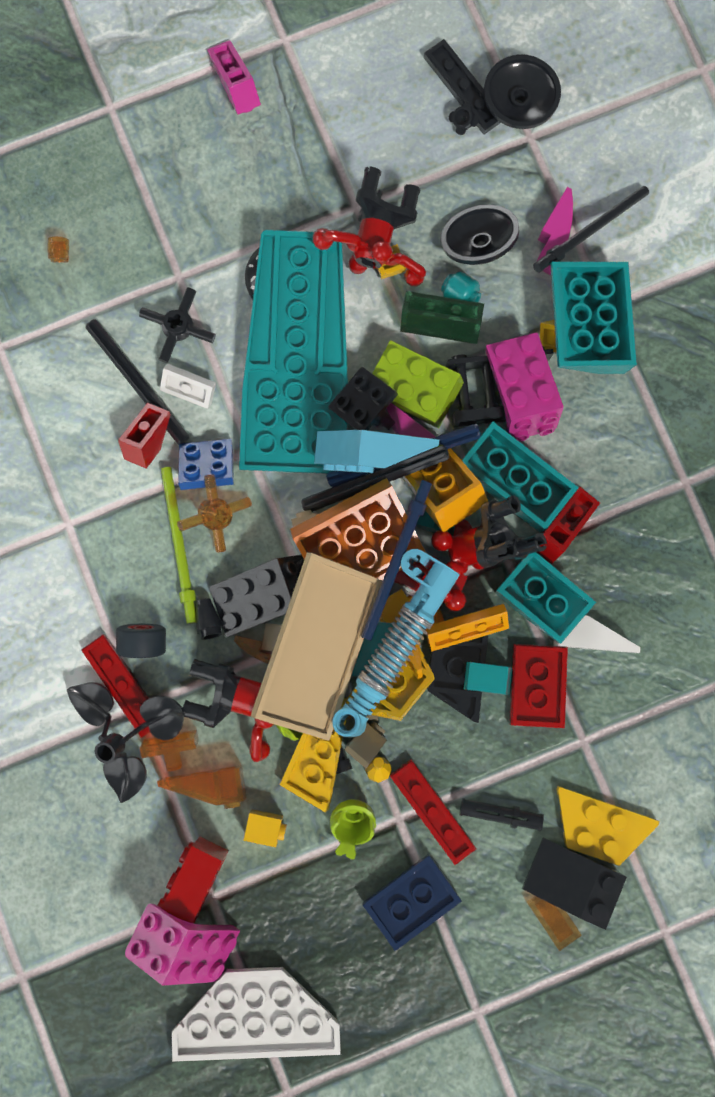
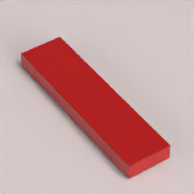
M105 634L101 635L81 649V651L133 727L137 728L146 722L140 714V707L149 697L125 662L116 653V649ZM149 726L138 733L141 738L150 733Z
M411 759L389 775L454 865L476 850L474 844Z

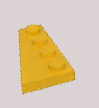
M343 699L340 709L343 708L345 703L349 704L347 699ZM334 728L329 741L302 733L280 786L323 812H327L330 809L343 736L339 735Z

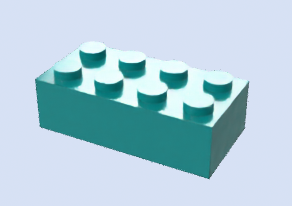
M495 422L490 424L462 460L482 483L484 490L499 501L509 496H516L520 501L521 509L515 514L539 533L548 528L579 488Z

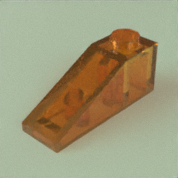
M242 765L164 777L157 781L158 787L216 806L224 804V809L241 806L240 802L247 798Z

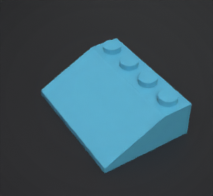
M367 430L317 431L314 464H323V470L373 473L374 468H386L439 446V440Z

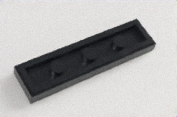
M445 39L424 52V59L461 106L464 103H469L472 106L471 111L473 115L479 119L477 127L483 135L501 123L488 110L484 100L483 87Z

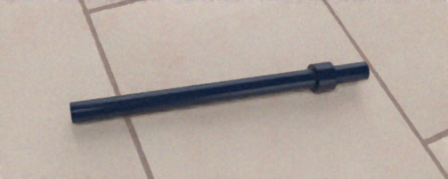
M421 481L415 499L411 500L408 506V517L361 635L362 638L371 641L401 566V559L406 553L419 517L423 516L426 505L424 504L432 486L427 481Z

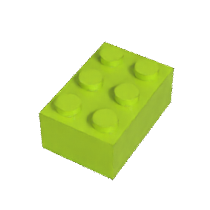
M391 340L372 373L398 393L391 402L392 404L438 429L464 383L461 374Z

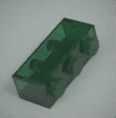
M406 291L400 332L477 344L485 303Z

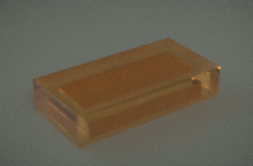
M536 896L527 901V904L559 951L582 936L566 911Z

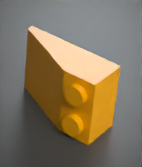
M451 448L448 449V460L403 477L415 495L422 480L432 484L424 504L426 505L425 510L442 532L447 531L479 510L482 504L488 501L482 483Z

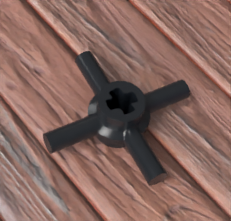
M187 287L178 310H171L166 315L144 307L140 309L139 317L162 325V330L167 338L158 360L164 363L169 362L177 341L185 340L189 336L212 344L215 340V333L193 326L192 318L188 314L196 295V290Z

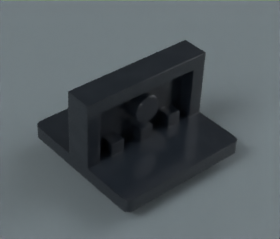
M361 367L328 408L355 430L368 431L372 425L378 427L380 424L387 430H390L396 422L385 410L398 393L364 367Z

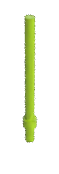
M163 467L161 468L181 587V592H179L180 603L184 604L187 624L196 623L194 601H197L195 590H192L172 468Z

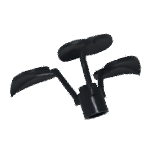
M94 682L69 687L67 689L69 699L84 721L93 726H101L105 722L102 734L98 737L101 742L96 745L94 752L96 758L104 763L103 771L107 782L117 794L120 803H123L140 791L147 778V770L143 761L135 756L127 757V753L123 752L125 750V743L147 726H149V730L154 737L161 740L173 739L180 733L183 727L185 711L172 698L154 696L147 699L140 707V714L146 722L124 737L116 733H111L107 736L112 718L108 712L114 706V700L110 691L102 684Z

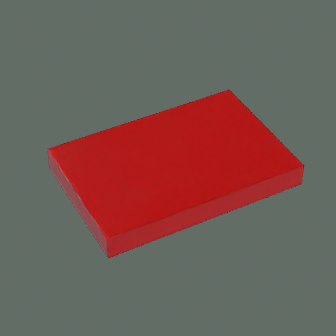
M513 644L510 725L565 728L568 647Z

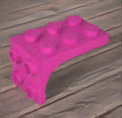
M538 333L486 345L485 351L504 406L507 425L506 432L519 442L525 441L529 436L537 434L545 436L554 432L558 426L564 406Z
M148 904L125 950V956L162 986L216 982L224 972V965L230 952L236 946V939L240 930L233 925L189 923L167 913L156 904Z

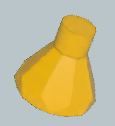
M374 757L368 767L365 768L368 778L377 783L387 780L392 770L388 760L383 757Z

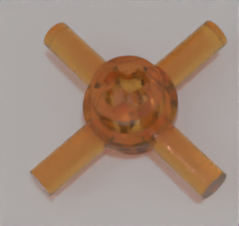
M209 474L204 476L207 499L200 504L198 514L178 521L177 525L180 531L201 524L211 529L215 551L220 553L226 551L223 529L231 523L232 513L251 507L252 502L249 497L227 504L226 501L218 498L215 475Z

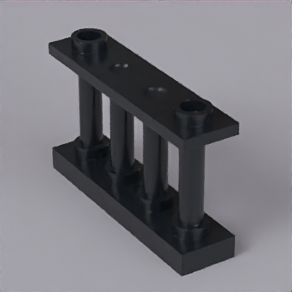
M542 346L547 361H549L554 354L553 349H545ZM460 354L448 359L446 367L461 374L464 382L458 393L460 407L452 415L453 427L506 422L504 406H499V403H496L493 372L487 355L467 357L465 354ZM482 368L486 405H484V408L473 409V406H470L466 370Z

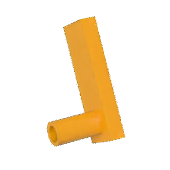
M501 604L444 621L439 607L434 615V623L431 629L426 628L431 652L509 629L508 614L505 605Z

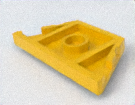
M421 648L423 677L417 679L408 664L406 667L402 666L401 668L404 672H398L400 677H395L397 683L387 680L393 688L387 686L390 693L385 700L374 703L377 707L375 710L371 708L372 715L401 721L435 679L429 664H427ZM351 692L350 695L346 698L347 700L349 699V697H351V698L354 697V696L351 695L352 692Z
M557 786L556 790L561 809L560 817L564 829V843L567 848L620 866L659 825L660 821Z

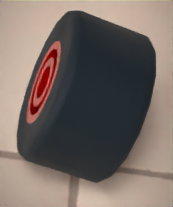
M127 624L116 629V653L119 656L127 658H153L161 656L166 652V628L161 625Z

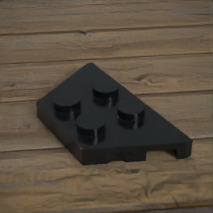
M488 635L431 652L430 668L435 679L429 685L427 691L476 723H479L482 691L464 689L467 662L485 664Z

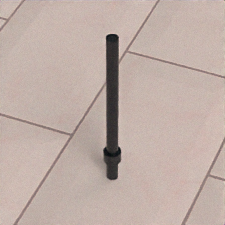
M642 186L561 245H555L550 248L544 257L533 264L534 270L540 273L550 266L551 262H560L565 258L566 253L649 195L648 187Z

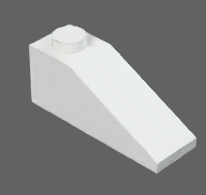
M588 615L583 617L561 644L554 640L553 645L640 653L639 646Z

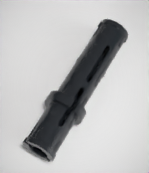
M462 798L460 816L464 815L508 824L510 828L514 829L519 826L538 831L542 830L544 814L542 813L538 814L520 810L518 806L509 808L466 800L465 798ZM476 809H481V810L496 812V813H499V814L496 815V814H491V813L480 812V811H476ZM506 814V815H511V816H516V817H522V818H527V819H526V820H521V819H516V818H512V817H506V816H504V815Z

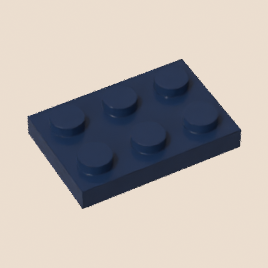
M427 854L365 900L362 905L391 947L396 951L461 903L462 900L432 857Z

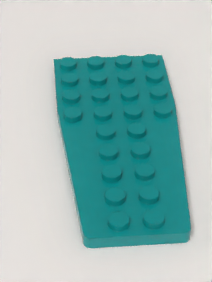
M264 230L261 233L242 387L239 470L328 474L331 471L323 470V464H314L317 431L347 430V423L328 408L348 383L342 243L334 241L329 249L320 250L313 243L315 232Z

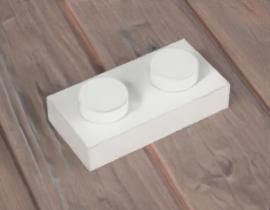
M167 364L163 368L160 391L208 409L212 404L216 382Z

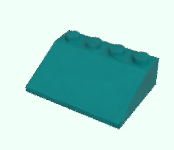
M551 262L558 368L595 374H625L634 368L637 363L629 262Z

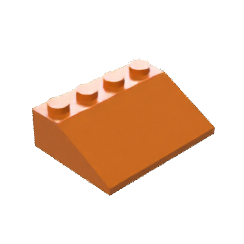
M386 478L290 530L292 538L304 560L307 552L313 553L383 580L408 516L392 485ZM414 530L406 552L411 549H419L426 553Z

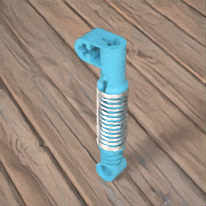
M411 549L401 559L403 571L421 584L411 601L406 602L402 609H400L399 614L401 617H395L397 623L392 622L394 628H388L390 634L385 633L387 639L382 638L383 644H378L380 650L375 649L377 654L371 655L373 660H368L370 665L364 666L367 671L362 670L359 673L360 675L356 679L357 686L355 687L357 692H352L351 695L354 697H349L348 702L350 703H345L343 708L338 710L333 717L334 730L343 737H357L365 731L369 719L367 714L372 715L371 708L375 710L377 707L374 703H379L380 700L386 699L390 693L387 686L393 688L387 680L397 683L394 678L400 677L399 671L404 672L401 667L407 666L404 662L406 660L410 661L409 655L414 656L411 651L417 650L416 644L421 645L418 640H424L422 634H427L426 628L431 629L435 613L460 576L456 571L422 550ZM414 562H420L425 568L429 569L431 564L434 563L423 581L422 578L425 573L419 568L412 566ZM352 715L355 719V725L352 730L348 731L345 727V719Z

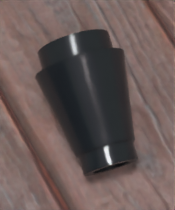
M205 598L196 601L197 634H200L201 640L221 636L223 625L211 599Z

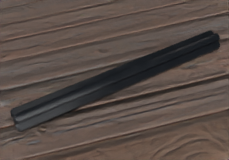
M96 319L87 323L85 326L86 330L144 403H150L169 411ZM170 413L167 432L178 445L187 442L189 435Z
M441 444L389 467L377 469L373 473L364 474L303 498L301 500L302 508L304 511L311 510L313 512L352 497L386 478L391 482L449 459L448 449L444 444Z

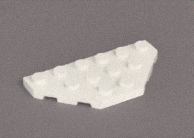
M283 967L227 969L172 1031V1062L340 1055L341 1051L340 1022Z

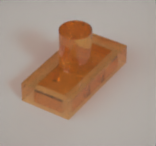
M197 730L181 732L170 740H161L156 737L144 739L140 746L141 757L147 758L164 755L166 770H179L183 767L180 752L193 750L197 747L199 741Z

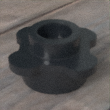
M469 103L462 104L461 107H458L449 114V121L454 123L458 135H464L466 130L470 127H476L479 123V119L473 115L471 111L472 106ZM462 117H466L464 122L461 120Z

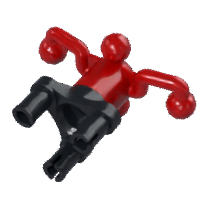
M372 166L370 168L365 167L361 189L357 191L356 202L361 207L358 221L360 222L358 235L320 228L313 235V243L320 250L329 249L334 241L347 244L348 249L353 251V255L348 261V267L354 274H362L367 268H380L384 264L388 266L400 264L407 268L404 274L406 283L414 287L419 286L425 279V268L402 253L392 254L390 244L394 229L416 222L418 214L416 206L421 190L416 185L407 184L404 186L401 206L390 204L381 199L383 195L382 190L379 189L378 193H376L381 170Z
M514 495L499 501L490 500L483 503L481 506L482 519L480 526L472 528L471 524L463 519L454 525L453 536L448 531L442 532L437 530L431 538L432 545L436 550L445 551L448 549L451 561L446 566L460 575L465 574L470 565L475 569L483 570L487 567L495 566L502 560H519L526 558L528 554L544 551L547 546L543 544H547V541L541 533L523 538L517 536L510 529L504 516L518 513L521 509L520 501ZM450 590L444 599L445 605L453 611L461 610L466 604V596L460 590Z
M194 659L189 675L212 681L213 685H216L212 705L209 707L185 700L183 705L184 717L203 722L204 726L215 728L231 712L251 717L262 683L237 676L234 668L219 663L217 666ZM255 719L251 733V744L249 746V753L253 762H260L269 756L270 745L262 739L264 729H268L274 724Z

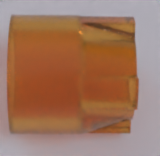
M58 236L48 238V259L51 262H68L69 239Z

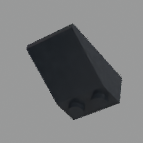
M543 837L522 889L584 921L606 930L627 877L609 866Z

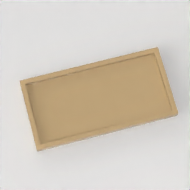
M307 552L251 717L321 739L330 740L334 728L333 717L341 708L364 639L361 635L383 580Z

